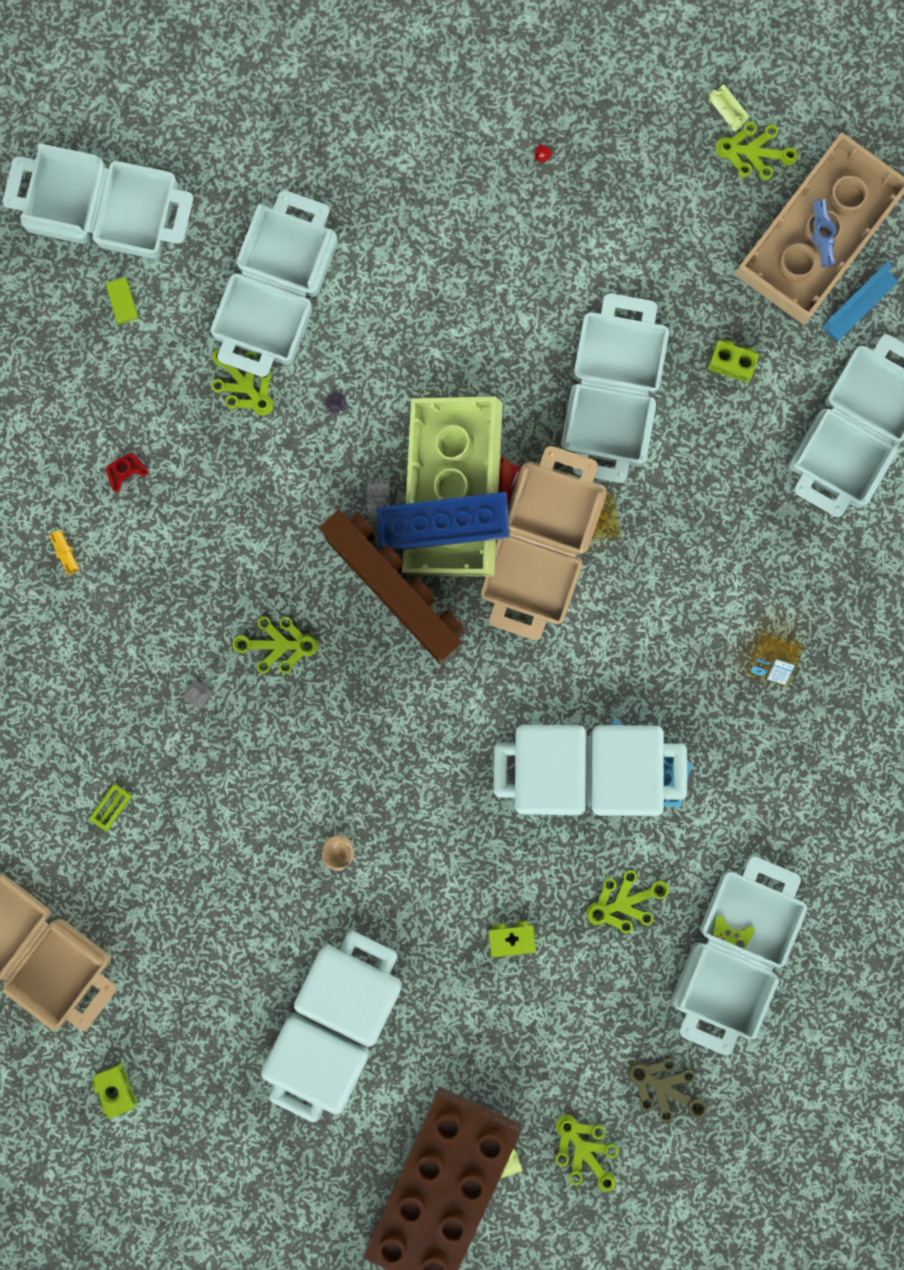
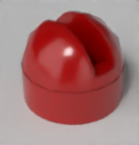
M540 143L534 152L535 159L541 163L547 162L553 155L550 149Z

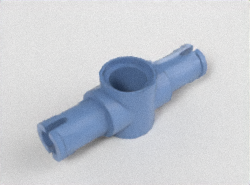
M820 199L812 202L815 216L812 240L820 251L821 267H826L827 264L828 267L836 264L833 253L836 227L831 222V218H828L826 199H822L821 202ZM819 230L826 231L828 233V237L822 236Z

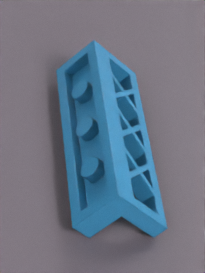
M887 262L824 324L822 328L837 342L899 282L888 271L893 266L891 263Z

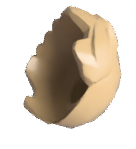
M336 835L325 840L326 843L322 847L324 865L334 871L344 870L346 866L352 863L354 858V849L351 842L344 835Z

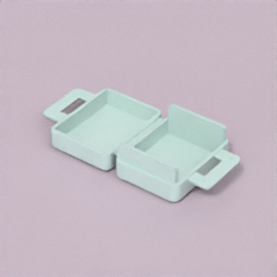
M39 143L36 160L20 156L13 159L3 197V205L7 208L23 211L20 216L21 224L29 233L81 244L87 243L90 240L91 233H93V239L100 248L157 259L162 253L164 241L177 244L183 242L193 203V195L190 192L177 190L178 184L171 172L119 161L112 162L109 168H106L103 160L96 155ZM23 171L32 172L26 198L17 197ZM173 203H179L173 229H168Z
M281 191L273 209L258 204L237 258V265L242 274H234L230 277L211 326V333L214 339L222 342L218 353V360L221 363L265 377L268 375L273 361L284 365H289L294 361L312 313L311 302L305 296L315 297L319 294L338 243L336 233L332 229L324 227L329 214V207L326 204L289 191ZM288 205L315 214L312 223L285 214ZM236 347L247 352L252 351L256 355L261 356V358L257 362L233 353L234 348Z
M609 293L604 297L601 314L590 312L583 319L573 372L574 379L581 382V384L574 385L570 390L560 449L587 458L616 463L615 469L598 466L595 475L596 479L622 483L627 479L629 465L639 467L647 459L656 410V401L648 396L655 394L660 387L669 337V330L666 326L654 324L657 312V304L654 301ZM615 308L643 312L642 321L615 317ZM573 467L574 473L581 476L583 470Z
M887 334L881 337L874 351L865 346H859L853 351L825 399V404L829 409H823L815 416L789 462V468L801 476L795 487V493L835 517L842 516L849 504L856 508H862L869 503L896 455L897 447L891 444L897 445L904 440V368L885 358L889 350L904 358V343ZM812 483L837 496L836 501L810 488Z
M520 725L516 729V742H499L494 747V794L500 798H515V810L523 815H582L586 811V806H592L593 812L599 816H659L664 810V800H683L687 796V748L684 744H664V733L659 726L598 725L593 729L592 736H587L585 728L581 725ZM507 755L515 756V784H507ZM664 757H673V786H664Z
M758 857L750 858L743 876L732 871L722 873L700 926L701 934L709 940L707 944L703 942L693 944L671 998V1003L677 1010L687 1013L680 1029V1034L683 1038L723 1055H730L732 1053L738 1036L748 1040L756 1039L779 982L777 975L772 970L774 967L780 968L786 964L807 912L806 904L794 898L801 882L798 874ZM758 873L785 883L782 893L755 882ZM717 915H721L724 918L728 927L736 930H742L747 926L754 927L755 933L746 949L712 935L714 919ZM699 1019L726 1030L723 1039L696 1029Z
M354 931L346 934L339 949L330 944L321 947L294 1002V1008L298 1013H292L286 1019L261 1072L264 1080L274 1084L269 1095L272 1103L310 1122H317L324 1110L332 1114H340L343 1111L369 1057V1050L365 1046H372L376 1043L402 988L400 979L390 975L397 960L395 951ZM357 947L381 959L378 968L351 956L354 948ZM288 1091L312 1103L311 1107L286 1095L285 1092Z

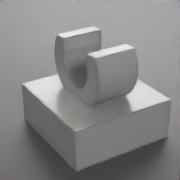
M194 679L182 698L202 710L213 691Z

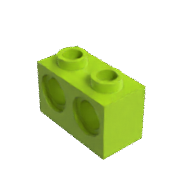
M718 340L707 369L748 383L752 378L760 354L755 353V350L749 347L740 348L734 346L735 344L729 340ZM718 353H726L729 360H721ZM739 360H746L749 363V367H742Z

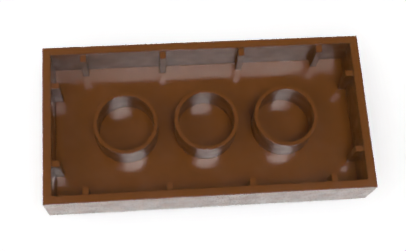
M338 509L319 526L325 541L442 667L462 650L460 638L465 634L463 625L449 610H446L439 617L430 608L435 602L433 599L435 597L434 594L417 576L409 584L400 576L404 562L390 546L385 544L378 551L370 543L376 538L372 533L374 530L357 511L347 518Z
M439 1086L367 1243L363 1259L387 1270H459L519 1139L521 1124Z

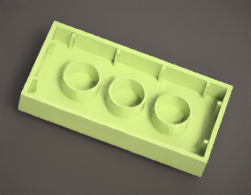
M497 397L411 399L406 504L498 493L503 403ZM496 540L403 550L404 564L402 565V573L410 576L494 577Z

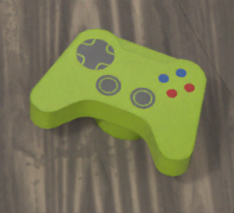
M717 915L714 919L712 935L746 949L755 933L754 927L747 926L742 930H736L728 927L724 918L721 915Z

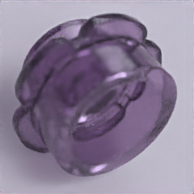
M333 392L326 399V407L332 413H339V411H343L347 406L345 402L346 397L342 393Z

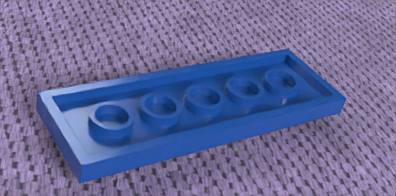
M505 492L377 507L379 549L385 544L390 546L393 551L510 538L507 493Z

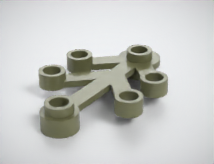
M666 1057L662 1062L646 1065L641 1061H635L629 1065L627 1075L632 1083L637 1084L641 1098L640 1107L644 1111H650L654 1106L653 1100L648 1095L647 1083L655 1089L660 1108L659 1117L663 1122L668 1123L673 1119V1113L669 1109L666 1095L688 1107L689 1113L695 1118H701L706 1114L707 1106L702 1099H691L671 1087L683 1082L692 1083L695 1080V1073L691 1069L687 1068L682 1073L657 1079L651 1074L663 1070L671 1072L675 1069L676 1063L671 1057ZM670 1060L673 1062L671 1068L665 1067L666 1061ZM639 1068L642 1070V1075L635 1076L634 1071ZM686 1072H691L692 1078L686 1080L684 1078V1074ZM649 1100L651 1105L645 1108L643 1107V1101ZM695 1103H699L701 1106L698 1111L693 1110ZM668 1111L670 1113V1117L668 1119H663V1112Z

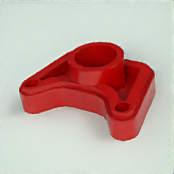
M133 453L126 454L106 467L110 485L116 493L121 491L123 481L130 476L138 474L146 477L149 474L147 468Z

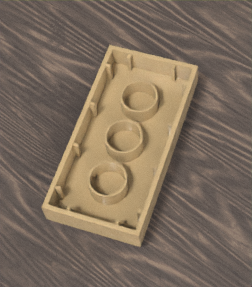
M841 132L741 263L735 275L802 325H805L904 194V177ZM819 199L820 202L822 199H826L828 218H831V222L836 227L833 246L836 264L828 267V264L826 267H821L820 251L812 240V233L814 231L813 221H815L812 202ZM819 230L822 236L828 237V233L826 231Z

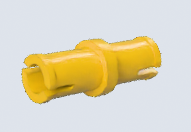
M62 530L52 532L49 538L56 549V557L61 560L67 575L76 573L80 568L72 555V547L68 546Z

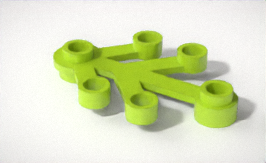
M748 122L743 130L734 137L720 138L715 145L716 154L721 158H728L742 178H747L750 175L752 167L749 163H743L737 154L745 155L758 171L759 177L764 181L772 177L773 169L770 166H765L759 157L778 159L784 166H792L798 159L797 151L791 147L785 148L783 151L760 148L768 140H773L777 136L778 128L775 125H768L764 133L748 145H738L746 137L754 136L757 131V125L754 122ZM747 127H752V128H753V132L747 131L746 128H747ZM768 130H773L775 134L770 135ZM723 145H729L730 149H724ZM786 153H791L793 158H788ZM741 168H747L748 173H743ZM766 170L770 175L765 176L762 171Z
M220 348L216 349L212 355L214 363L217 366L224 367L238 384L223 383L222 380L216 379L211 384L213 391L217 394L222 392L247 393L252 399L241 400L237 399L234 395L228 396L225 404L231 410L247 408L253 409L260 416L270 414L274 408L273 400L268 396L269 380L272 378L271 371H269L267 378L259 376L261 385L260 392L258 393L254 389L255 374L246 371V376L244 377L237 368L221 363L217 359ZM249 351L245 354L244 357L246 358L251 355L255 356L254 361L258 362L256 353ZM217 383L222 384V387L219 390L215 389V385ZM231 399L236 400L233 406L228 404ZM261 401L266 402V406L264 408L259 407V403Z
M261 617L258 620V626L262 630H266L275 641L249 640L243 635L237 636L233 640V648L238 653H246L250 649L274 650L265 660H261L257 664V670L263 674L268 673L271 665L287 650L296 651L287 661L280 662L279 670L284 674L290 673L292 666L303 656H312L319 648L318 640L312 635H303L293 625V621L289 617H283L280 620V627L283 630H288L297 641H287L272 625L268 617ZM262 620H268L269 624L267 627L261 626ZM284 620L290 621L289 627H283L282 623ZM240 641L246 642L244 649L239 648L238 644ZM309 641L312 643V647L306 650L304 643ZM266 663L268 665L267 670L261 671L260 665ZM288 663L290 666L289 670L283 671L282 665Z
M627 870L623 875L624 881L615 902L606 905L611 891L616 889V881L607 878L603 881L604 887L598 902L589 905L586 910V917L594 925H601L606 922L619 928L620 931L626 934L632 931V923L629 920H620L610 915L611 913L620 911L640 920L643 925H650L653 922V915L650 912L639 911L631 907V905L652 897L657 899L665 898L669 893V888L665 882L655 881L649 889L627 897L632 883L637 880V874L632 870ZM630 872L634 874L632 881L626 879V875ZM612 881L614 883L613 888L607 889L606 882ZM661 885L663 888L660 894L655 892V887ZM597 909L601 911L599 918L593 916V912ZM645 914L650 915L651 918L647 923L642 920ZM625 922L630 924V928L627 931L622 929V924Z
M571 1115L560 1116L555 1125L557 1133L561 1136L559 1150L555 1156L557 1165L564 1167L569 1163L567 1149L569 1139H571L575 1145L572 1171L568 1175L570 1183L572 1185H579L582 1182L581 1166L584 1158L598 1177L597 1183L599 1188L605 1192L612 1191L616 1185L613 1174L605 1172L591 1152L606 1154L609 1158H615L619 1153L617 1145L614 1143L602 1144L582 1140L578 1133L591 1134L597 1140L604 1138V1127L600 1124L592 1126L577 1123L576 1119ZM565 1123L571 1124L569 1130L563 1129ZM597 1128L602 1129V1134L599 1136L594 1134ZM614 1147L616 1149L615 1153L609 1154L608 1148ZM564 1155L566 1156V1161L559 1162L558 1157ZM573 1174L579 1175L577 1181L571 1179ZM605 1179H609L611 1181V1184L609 1186L603 1185V1181Z

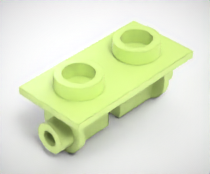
M724 84L717 91L714 90L709 94L710 102H712L734 131H737L750 118Z

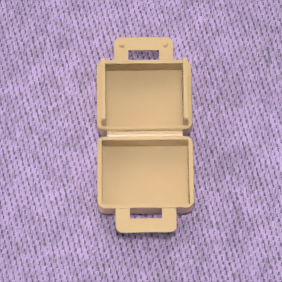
M548 446L544 450L540 464L529 461L521 467L508 507L509 530H511L510 538L498 539L495 552L494 577H486L481 590L482 598L494 603L489 618L492 626L532 640H538L541 638L546 621L560 624L564 621L583 566L582 559L576 556V554L585 553L588 550L607 495V489L603 485L593 482L598 469V463L595 460L554 446ZM555 461L583 470L581 477L579 478L553 469ZM510 608L534 616L532 624L528 625L504 617L506 609Z
M0 873V981L4 980L6 982L2 992L50 1029L56 1030L62 1027L68 1020L79 1030H87L116 992L115 984L102 975L111 962L110 955L63 919L55 920L49 925L47 923L51 915L49 908L6 875ZM95 986L100 991L83 1014H81L76 1008L90 989Z

